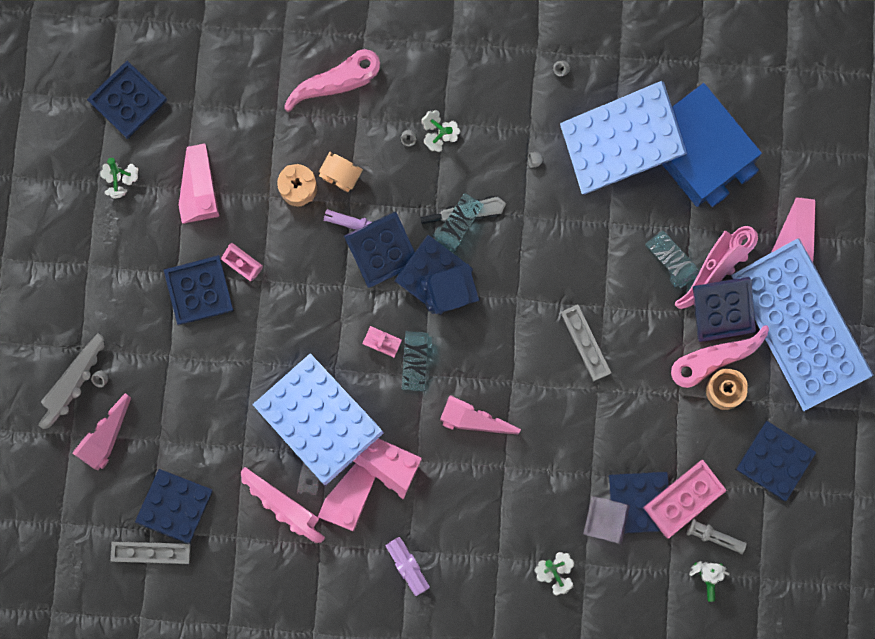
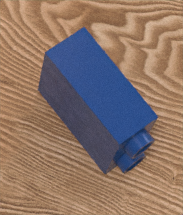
M705 83L701 84L672 107L687 154L665 162L662 165L696 207L706 200L711 207H714L730 194L725 186L733 179L737 178L741 184H744L759 172V168L754 163L762 154L761 151Z

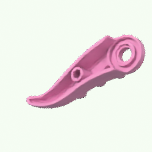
M359 50L339 66L302 82L287 99L285 110L287 112L291 111L297 103L307 98L338 94L370 83V79L376 76L380 69L379 57L371 50ZM364 59L370 62V66L366 69L360 67V62Z
M743 226L733 234L724 231L707 256L692 286L720 282L726 275H732L735 272L734 266L739 261L745 262L748 260V253L754 249L758 241L757 232L749 226ZM748 238L747 242L744 245H741L742 241ZM691 287L686 295L675 302L677 308L684 309L694 305L693 287Z
M763 326L750 339L707 347L679 358L672 366V379L677 385L685 388L699 384L716 370L754 353L765 340L769 327ZM684 367L692 369V375L688 378L681 375V370Z
M244 467L242 469V483L250 487V493L253 496H258L262 500L264 508L271 509L276 514L278 521L286 522L290 525L291 531L296 532L298 535H304L315 543H321L325 537L314 529L319 521L317 516L264 481L248 468Z

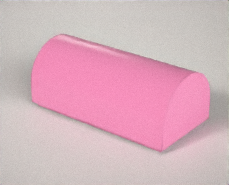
M233 243L229 244L221 257L222 261L250 282L258 276L263 268V265Z

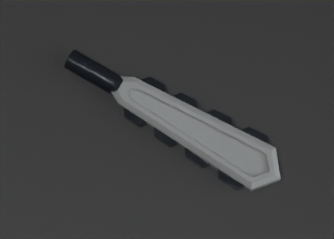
M489 196L485 197L482 201L477 199L473 200L470 204L465 202L458 206L467 218L479 220L483 219L484 216L489 218L497 217L504 210L506 203L499 197ZM449 206L438 214L420 217L421 224L436 221H448L450 224L453 221L456 223V219L449 217L451 214L465 222L469 220H465L453 213V210L459 212L454 206Z

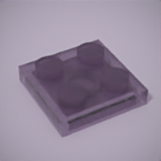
M592 496L584 535L622 544L630 505Z

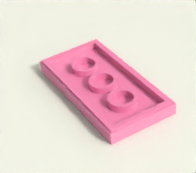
M700 460L643 508L668 539L727 490L704 460Z

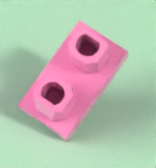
M370 326L362 344L395 358L402 340Z

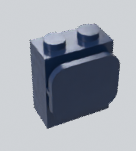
M469 264L421 277L420 286L422 292H426L428 299L425 301L426 307L432 314L479 301Z

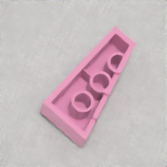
M377 439L353 461L357 465L363 466L369 471V474L373 477L376 476L384 482L386 487L393 489L398 493V496L404 499L418 470L421 457L381 439Z

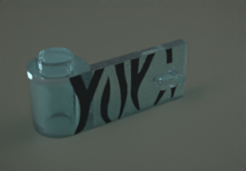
M464 193L442 228L438 227L433 235L435 240L452 253H455L484 204Z
M661 231L645 243L646 247L668 269L671 276L669 280L675 287L679 286L682 288L698 276L699 270L664 231Z
M405 332L402 390L425 391L428 348H432V337H429V333Z

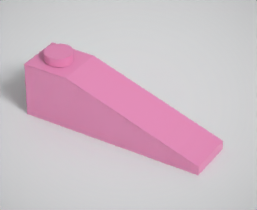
M206 144L190 146L186 150L179 199L182 224L220 216Z
M795 199L772 252L800 238L813 262L815 200Z
M125 393L108 412L109 417L97 423L96 431L92 434L88 433L74 450L73 454L96 470L103 469L109 462L107 458L113 449L131 397Z
M449 396L440 421L443 422L442 425L451 430L455 427L464 430L519 435L521 430L501 419H492V416L484 411L478 410L476 412L472 405L452 396Z
M355 463L326 497L318 518L354 532L376 476L373 477L363 466Z

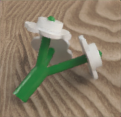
M435 110L427 112L426 116L422 119V124L426 130L429 128L434 130L437 127L439 135L436 133L432 135L430 133L426 134L424 143L431 151L440 152L443 145L440 138L443 137L445 142H455L458 138L457 135L460 134V129L457 128V123L454 121L444 122L441 126L439 124L441 120L439 117L440 113Z
M109 158L107 160L108 164L103 165L100 176L106 179L108 183L113 181L114 188H108L105 194L110 195L112 198H120L127 192V189L118 187V181L121 179L120 174H124L122 182L131 185L138 178V168L130 164L127 169L122 170L118 167L114 158Z
M559 552L556 554L554 564L551 560H542L538 563V567L535 568L537 579L540 582L546 581L549 583L552 581V578H556L557 582L552 586L554 595L565 594L573 587L570 578L560 579L558 573H570L571 568L574 566V561L570 559L568 553L563 554Z
M701 561L694 563L691 567L692 571L689 572L690 576L699 572L707 584V600L710 602L715 601V583L723 580L724 574H730L725 571L726 567L722 563L708 564V562L702 564Z

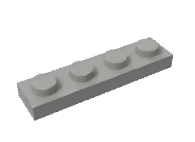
M577 304L560 312L593 382L610 375L611 371L579 305Z
M112 542L111 561L190 564L191 544Z

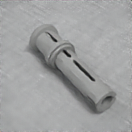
M694 518L690 521L686 532L687 535L692 534L702 538L704 542L709 540L740 554H743L747 545L746 542L713 530V527L709 524L706 526L696 522Z

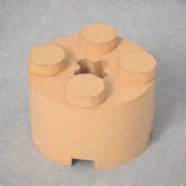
M329 152L319 170V176L331 184L335 181L336 186L349 192L354 188L363 169L355 167L350 161Z
M299 164L288 165L278 177L279 192L289 205L300 207L314 199L317 193V184L313 172L306 166ZM297 183L301 184V186H298L297 188L294 187V185H296Z
M722 369L709 379L706 386L707 398L713 406L721 410L735 408L746 398L748 390L747 380L739 371ZM729 386V392L725 393L723 389Z

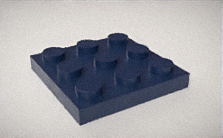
M126 61L87 101L128 139L167 101V98L132 64Z
M396 211L344 236L368 288L399 274L415 253Z
M427 235L394 282L426 305L425 301L428 299L426 292L423 293L420 286L421 277L466 263L431 236Z
M219 255L164 270L178 326L234 311Z
M750 277L692 286L699 342L756 332Z
M765 421L735 470L783 501H787L816 452L770 422Z
M158 469L135 523L190 544L213 490Z
M667 472L608 475L612 534L661 531L643 507L668 488Z

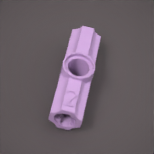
M400 537L385 545L396 562L397 569L403 579H406L415 596L430 588L420 572L419 565L413 555L408 552Z

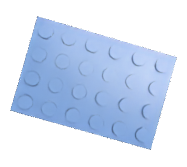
M663 81L560 123L582 194L590 193L687 154Z
M311 354L304 358L253 404L325 486L383 434V431Z

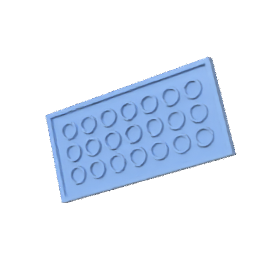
M800 238L731 275L733 279L751 278L755 321L760 330L765 325L769 327L765 340L803 411L874 376Z

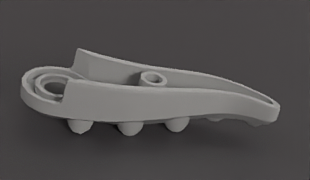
M97 333L41 401L48 411L38 424L40 428L47 429L51 427L60 415L67 414L69 411L68 404L73 398L81 394L80 387L84 381L90 378L89 370L97 362V353L104 348V338L101 334Z

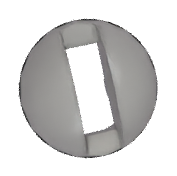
M558 61L554 64V72L557 76H564L569 73L570 66L568 62Z
M405 130L401 135L402 144L413 146L416 142L415 132Z
M537 152L528 153L530 168L540 166L543 161L542 155Z
M99 370L92 375L91 380L95 386L103 387L108 382L109 377L107 373Z

